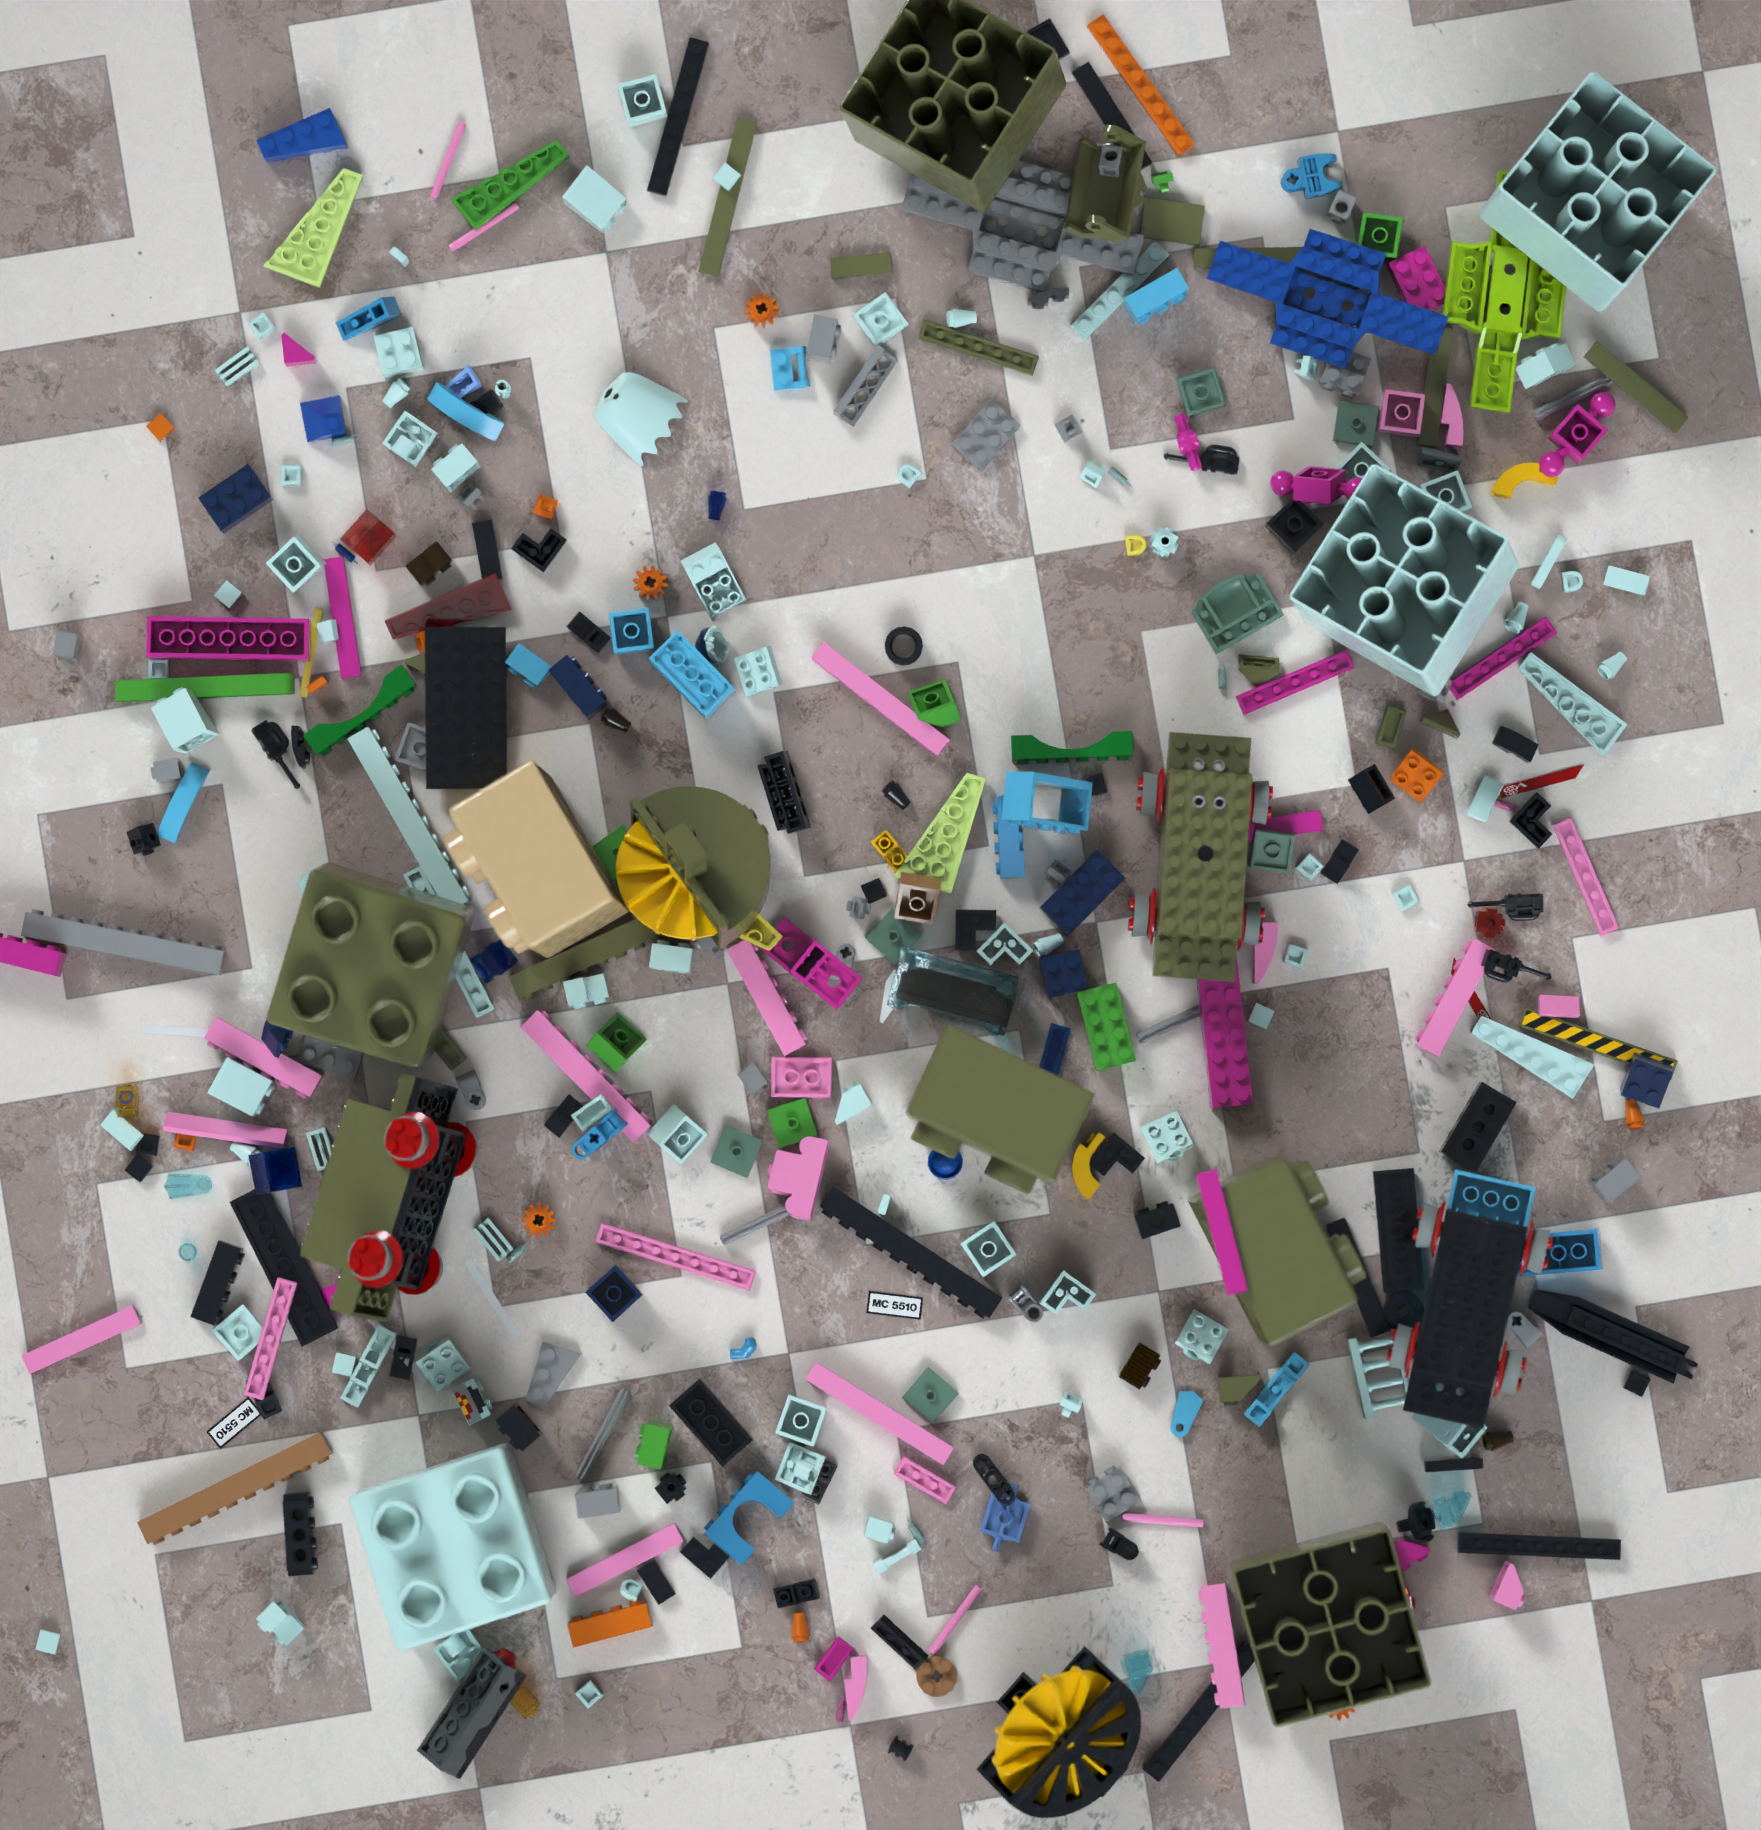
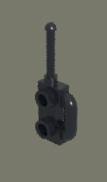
M1213 444L1208 446L1206 451H1202V457L1200 458L1202 471L1210 470L1212 473L1217 471L1224 474L1237 475L1240 457H1237V452L1232 447ZM1214 452L1227 454L1228 457L1227 459L1214 457ZM1168 453L1164 454V459L1188 462L1187 457Z
M267 720L253 727L251 732L262 746L263 752H266L267 758L279 763L294 785V788L299 789L300 783L296 781L282 760V755L287 752L289 740L277 723L268 722ZM271 731H274V733L280 740L279 743L276 742V740L270 733Z
M1540 893L1505 895V899L1500 901H1469L1467 904L1469 908L1482 906L1505 907V913L1514 921L1535 920L1539 917L1540 912H1544L1543 894ZM1531 909V912L1518 913V910Z
M1486 949L1481 966H1484V973L1487 977L1505 983L1512 980L1513 976L1517 977L1519 971H1525L1547 980L1552 978L1550 973L1547 974L1524 966L1518 957L1514 956L1512 958V955H1503L1491 949ZM1497 966L1503 968V973L1505 974L1493 970H1495V967Z

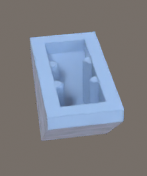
M469 365L453 378L446 387L454 391V395L463 399L480 389L482 385Z

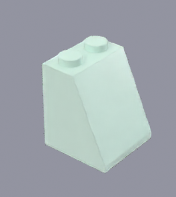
M587 165L562 196L567 207L602 233L605 230L609 231L615 223L613 219L617 214L621 215L627 207L626 197Z
M178 688L173 692L172 696L156 701V705L151 707L171 748L175 751L187 754L219 735L217 728L190 689Z
M227 1057L207 1093L255 1117L256 1114L260 1115L265 1106L263 1101L266 1096L270 1097L275 1086L272 1085L274 1083L273 1080Z

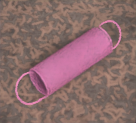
M1496 799L1494 807L1514 812L1516 805Z
M842 1698L838 1701L835 1720L840 1722V1724L844 1720L846 1700H842Z

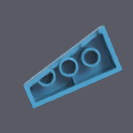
M997 796L996 802H992L993 814H997V822H993L994 834H998V842H994L995 855L999 854V862L995 863L996 875H1000V879L1024 878L1022 823L1021 826L1009 825V821L1001 820L1004 796Z

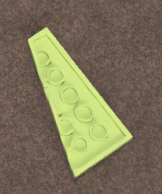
M343 168L324 194L318 198L315 205L304 215L290 232L287 239L277 248L273 256L263 267L320 288L363 176Z
M970 773L965 774L893 877L900 879L901 872L941 878L940 891L948 894L952 893L986 778Z

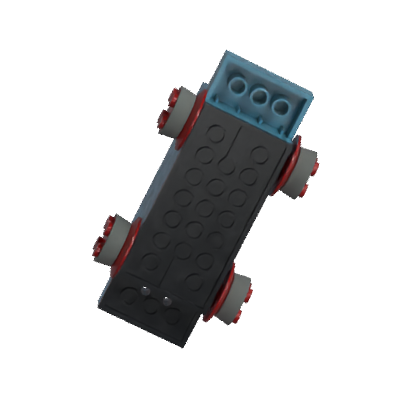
M1455 1170L1444 1221H1442L1446 1201L1441 1204L1439 1209L1427 1203H1424V1208H1419L1417 1220L1420 1221V1226L1414 1229L1412 1239L1416 1241L1415 1247L1431 1248V1254L1434 1257L1438 1237H1440L1418 1342H1416L1420 1324L1419 1321L1413 1329L1398 1323L1397 1329L1393 1328L1391 1341H1394L1393 1349H1388L1386 1361H1390L1389 1367L1404 1368L1405 1377L1408 1378L1411 1361L1414 1358L1403 1411L1484 1429L1495 1377L1497 1378L1493 1393L1494 1398L1500 1389L1511 1395H1515L1516 1390L1520 1391L1522 1378H1519L1520 1370H1525L1527 1358L1523 1357L1524 1351L1508 1350V1344L1505 1341L1500 1361L1499 1357L1521 1256L1523 1258L1519 1273L1520 1277L1526 1269L1541 1275L1542 1269L1546 1270L1549 1257H1545L1546 1249H1551L1553 1237L1549 1236L1550 1230L1535 1229L1534 1222L1531 1220L1527 1239L1525 1240L1536 1187ZM1437 1383L1443 1384L1444 1388L1441 1391L1436 1389ZM1462 1388L1464 1390V1393L1462 1395H1457L1456 1389Z

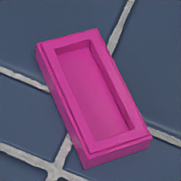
M838 1636L814 1670L831 1681L852 1653L854 1647Z

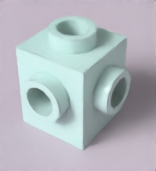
M1168 527L1165 529L1160 528L1159 532L1154 531L1149 540L1152 542L1150 548L1153 549V553L1162 558L1164 556L1168 557L1170 552L1174 554L1180 544L1176 542L1178 536L1175 535L1176 532ZM1166 538L1169 540V543L1165 545L1161 542V539Z

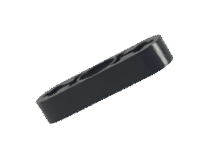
M985 1454L977 1455L973 1460L975 1471L1001 1505L1009 1506L1013 1504L1015 1493L989 1456ZM980 1460L983 1462L987 1461L986 1466L989 1472L986 1473L982 1466L978 1468ZM998 1475L1000 1477L999 1483L991 1485L988 1482L990 1476ZM1001 1487L1006 1493H1011L1009 1500L1001 1499L1003 1497L999 1490Z
M1483 1458L1424 1461L1425 1472L1484 1468Z

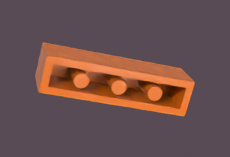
M640 1599L636 1600V1602H630L628 1607L622 1608V1605L610 1607L611 1611L603 1613L602 1610L591 1612L590 1617L583 1618L582 1615L572 1617L571 1622H568L567 1626L573 1648L652 1627L653 1624L647 1602L642 1603Z

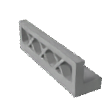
M877 345L835 408L834 415L854 427L898 360L885 352L883 347ZM882 355L892 361L888 368L879 370L878 361ZM878 373L879 382L877 385L868 386V376ZM867 390V400L857 403L856 394L858 391ZM856 406L857 415L853 421L843 415L847 408Z

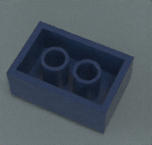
M249 464L198 497L223 534L273 501Z
M566 655L548 671L587 719L590 720L607 706L605 701L607 697L599 687L595 689L592 686L595 682L587 672L583 674L579 670L582 667L575 657L569 658Z

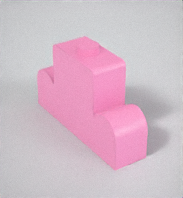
M805 1137L799 1144L801 1155L777 1150L773 1164L769 1165L767 1176H770L768 1188L772 1193L789 1196L785 1207L788 1214L793 1218L812 1222L830 1147L828 1140Z

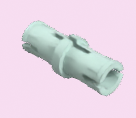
M505 380L497 381L495 385L496 394L503 399L508 398L511 393L510 384Z

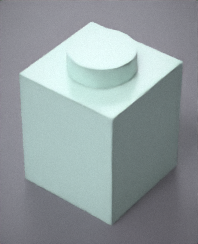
M870 1516L864 1537L888 1543V1539L893 1540L896 1528H893L892 1522Z

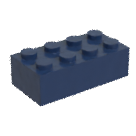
M1096 850L1039 909L1061 931L1069 936L1125 877Z

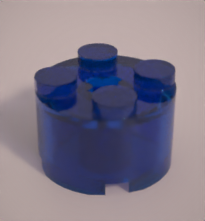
M501 939L491 943L484 948V952L470 959L472 966L485 984L493 981L494 976L497 977L505 973L519 961Z

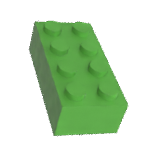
M1112 983L1077 992L1076 995L1095 1070L1099 1071L1135 1062L1136 1058L1117 984Z
M652 1420L642 1425L639 1439H642V1443H639L634 1456V1459H638V1465L662 1469L673 1425Z

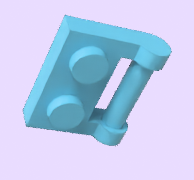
M806 346L770 350L774 391L810 387V382L807 380L805 362ZM791 355H797L799 381L793 382Z

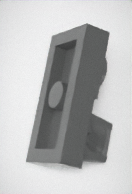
M1422 447L1417 465L1452 473L1458 470L1462 456H1458V450L1447 447L1445 452Z

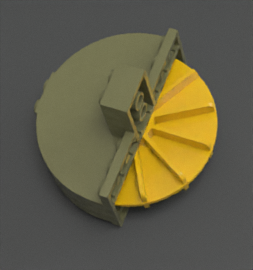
M695 786L674 787L654 793L641 801L637 796L631 799L630 815L632 827L623 837L616 860L617 885L628 910L641 923L654 930L658 935L663 934L673 938L691 939V941L710 936L720 950L723 949L753 924L766 901L770 883L769 833L766 827L758 823L756 820L757 815L753 809H748L746 805L740 804L726 794L708 788Z

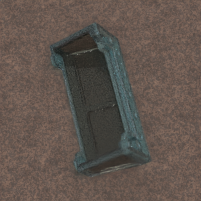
M901 946L887 1005L897 1010L911 1005L983 1024L990 1034L1004 1036L1017 995L1018 976Z

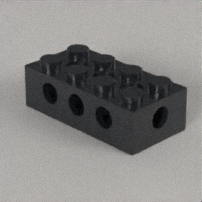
M1479 1082L1438 1152L1470 1171L1477 1172L1517 1102L1487 1084ZM1486 1104L1492 1107L1490 1115H1486L1483 1111V1107ZM1476 1121L1482 1124V1130L1479 1133L1473 1129V1124ZM1465 1139H1469L1472 1142V1147L1469 1150L1463 1147Z

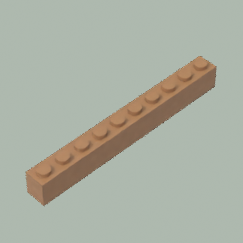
M320 1432L138 1521L137 1524L147 1544L153 1542L156 1545L164 1541V1536L169 1533L172 1536L183 1532L182 1527L188 1524L190 1527H193L202 1522L200 1518L206 1515L211 1518L219 1514L218 1509L224 1506L230 1509L238 1505L237 1500L243 1497L245 1500L256 1496L255 1491L263 1488V1491L274 1487L273 1482L279 1479L285 1482L293 1478L292 1473L298 1470L300 1473L311 1469L310 1464L316 1461L318 1464L329 1460L328 1455L332 1454L331 1448L323 1432Z

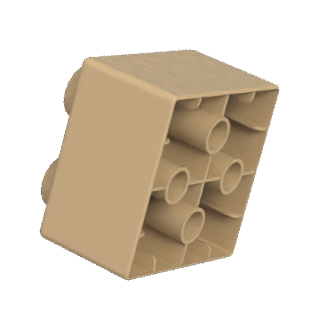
M533 760L528 761L450 808L449 814L457 828L445 834L443 840L456 864L466 877L471 876L477 884L485 880L489 881L498 899L487 904L484 910L507 948L513 947L518 954L530 948L546 958H551L629 912L620 893L554 780Z

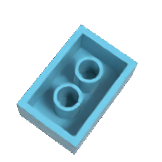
M1175 268L1125 297L1123 306L1134 325L1138 323L1143 325L1151 320L1150 317L1153 314L1157 313L1160 315L1167 311L1172 303L1177 305L1186 299L1189 287L1179 270Z

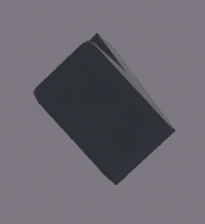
M1341 839L1320 874L1338 884L1359 849Z
M569 1094L560 1106L555 1109L544 1126L560 1138L574 1121L571 1115L582 1108L583 1105Z

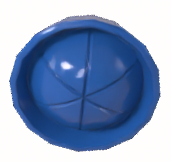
M934 1150L931 1151L928 1157L929 1170L939 1179L948 1180L954 1178L960 1173L963 1166V1159L959 1151L955 1159H951Z

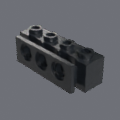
M780 751L765 756L766 764H760L757 767L777 831L786 830L787 834H794L811 828L788 751Z
M310 1492L283 1494V1517L288 1576L313 1575L315 1570L318 1569V1559L314 1557L313 1549H317L316 1537L312 1535V1529H315V1517H311V1508H314V1497L310 1496ZM297 1508L304 1512L303 1519L295 1516ZM297 1529H302L305 1532L304 1539H299L296 1536ZM299 1549L306 1552V1559L303 1560L298 1557L297 1552Z

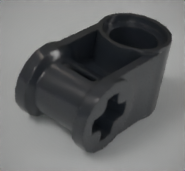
M1111 1527L1108 1528L1109 1532L1104 1541L1099 1543L1100 1546L1127 1560L1135 1559L1139 1553L1136 1543ZM1127 1545H1132V1546H1134V1547H1135V1553H1134V1555H1132V1556H1127V1555H1125V1554H1124V1548H1125V1546H1127Z

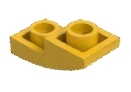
M884 830L871 841V844L896 873L907 858V854L887 830Z

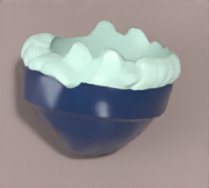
M713 625L701 630L695 642V648L710 663H722L730 653L728 649L730 643L723 637L719 626Z

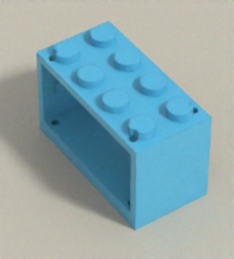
M678 630L649 657L650 663L706 720L735 693L734 687Z
M1006 772L1001 820L1009 821V825L1021 826L1022 823L1024 828L1036 829V826H1038L1039 830L1051 831L1052 828L1054 833L1065 834L1067 830V833L1079 834L1080 830L1088 831L1093 782L1037 772ZM1036 785L1062 789L1058 821L1055 819L1032 817Z

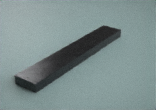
M1087 62L1072 71L1071 74L1104 126L1116 125L1135 135L1091 64ZM1145 150L1141 170L1152 164Z
M1345 1217L1326 1224L1330 1236L1334 1234L1347 1236L1364 1267ZM1366 1272V1279L1352 1286L1358 1296L1357 1305L1369 1335L1373 1338L1390 1331Z

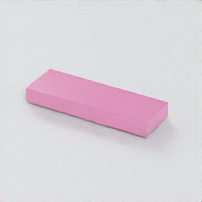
M903 1456L894 1472L896 1476L944 1504H947L956 1488L955 1485Z

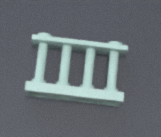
M1391 1336L1366 1342L1357 1341L1355 1337L1348 1338L1347 1343L1364 1418H1374L1373 1413L1376 1410L1404 1404L1408 1389L1404 1368H1399L1400 1376L1370 1382L1369 1380L1366 1381L1364 1373H1367V1370L1389 1366L1390 1361H1386V1358L1365 1362V1360L1361 1361L1360 1353H1363V1350L1390 1344L1394 1345V1341H1391ZM1398 1384L1403 1386L1404 1396L1374 1402V1400L1370 1401L1369 1393L1372 1390Z

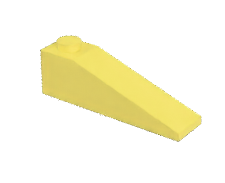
M758 914L753 924L739 936V938L767 951H770L783 937L760 914Z

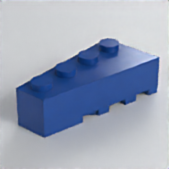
M330 108L256 140L267 163L299 156H310L316 153L348 149Z

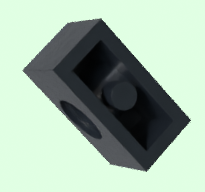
M1168 1201L1156 1204V1209L1149 1211L1147 1207L1137 1211L1138 1215H1135L1134 1218L1141 1239L1181 1226L1173 1203L1168 1204ZM1155 1213L1162 1216V1222L1159 1225H1154L1151 1222V1217Z

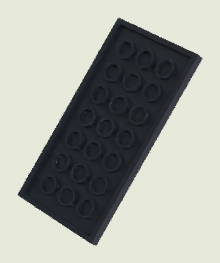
M424 627L426 789H483L507 774L506 627Z

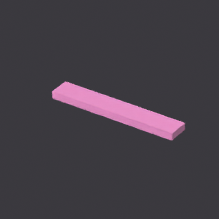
M1572 817L1552 825L1599 935L1602 936L1619 929Z
M167 1112L163 1125V1131L281 1149L284 1148L287 1137V1129Z
M277 1277L243 1395L264 1400L298 1284L297 1282Z
M134 1305L30 1351L22 1355L29 1374H32L142 1323Z
M673 1523L566 1578L574 1596L577 1597L684 1542L676 1524Z

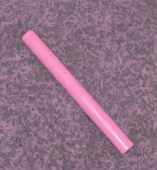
M459 122L432 188L430 197L434 199L438 198L465 130L466 124Z
M516 202L512 203L477 231L472 229L448 245L449 248L454 252L518 210L519 206Z
M1122 1513V1521L1202 1528L1204 1519Z
M978 1585L973 1587L928 1651L930 1653L936 1654L982 1588Z

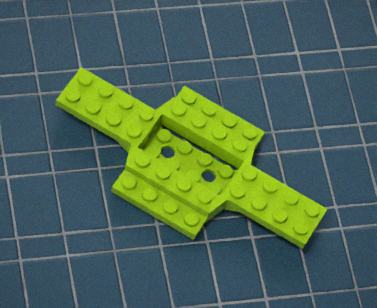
M1500 170L1497 172L1495 190L1509 172ZM1492 227L1490 229L1489 242L1477 244L1451 242L1442 314L1449 316L1447 323L1459 324L1460 327L1478 335L1469 408L1508 414L1511 409L1516 359L1520 341L1537 337L1561 338L1566 286ZM1491 251H1493L1494 259L1486 322L1483 324ZM1511 264L1514 266L1515 272L1513 275L1505 273V265ZM1503 303L1508 304L1510 307V312L1507 315L1500 312L1499 308Z

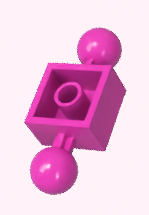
M1606 392L1595 394L1590 401L1591 410L1589 412H1586L1577 404L1547 439L1558 448L1555 452H1547L1540 458L1539 468L1544 475L1548 477L1560 475L1564 470V459L1567 456L1579 464L1604 436L1608 429L1597 420L1599 418H1606L1614 412L1616 403L1612 395Z
M1308 466L1295 476L1285 470L1277 471L1270 479V487L1279 496H1287L1293 492V500L1301 501L1302 504L1316 502L1321 506H1329L1343 495L1349 500L1362 478H1352L1346 483V469Z

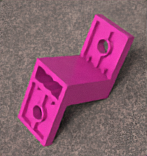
M784 917L775 927L783 936L781 940L770 951L761 947L759 949L838 1010L863 978ZM786 939L793 942V948L790 951H785L781 947L782 942ZM831 976H837L840 979V984L835 988L830 987L828 984V979Z

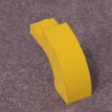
M1539 463L1518 464L1505 471L1498 478L1491 489L1490 495L1509 500L1515 487L1522 482L1532 481L1554 487L1557 484L1558 476L1548 477L1539 472Z
M1099 1132L1096 1135L1093 1133L1085 1142L1088 1144L1087 1147L1079 1144L1072 1159L1071 1169L1074 1183L1087 1200L1092 1197L1100 1186V1183L1092 1176L1089 1168L1092 1154L1105 1138Z

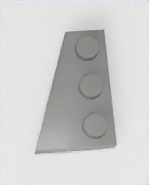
M543 1342L525 1401L546 1406L582 1353Z

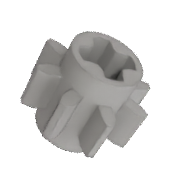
M853 896L852 901L847 902L846 910L850 911L849 916L864 919L865 914L869 915L871 905L867 904L868 899Z

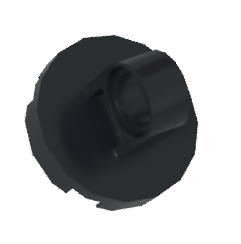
M1425 1502L1412 1503L1408 1510V1519L1396 1522L1398 1532L1411 1531L1413 1537L1419 1543L1431 1541L1434 1538V1535H1431L1432 1529L1436 1527L1430 1507H1425Z

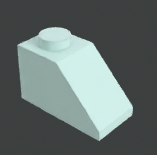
M852 1083L844 1088L846 1092L842 1094L835 1119L837 1125L872 1105L860 1084L856 1086L855 1083Z

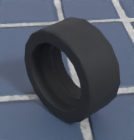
M906 626L897 627L886 637L885 653L893 663L901 666L910 665L921 656L923 649L922 639L913 628ZM898 635H909L915 641L916 648L911 656L901 658L894 654L892 642Z

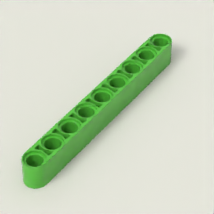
M294 673L115 681L116 702L158 701L161 698L172 696L173 692L181 687L192 690L197 699L295 694Z

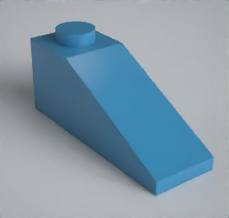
M381 297L336 322L343 341H346L384 325L402 314L395 297Z

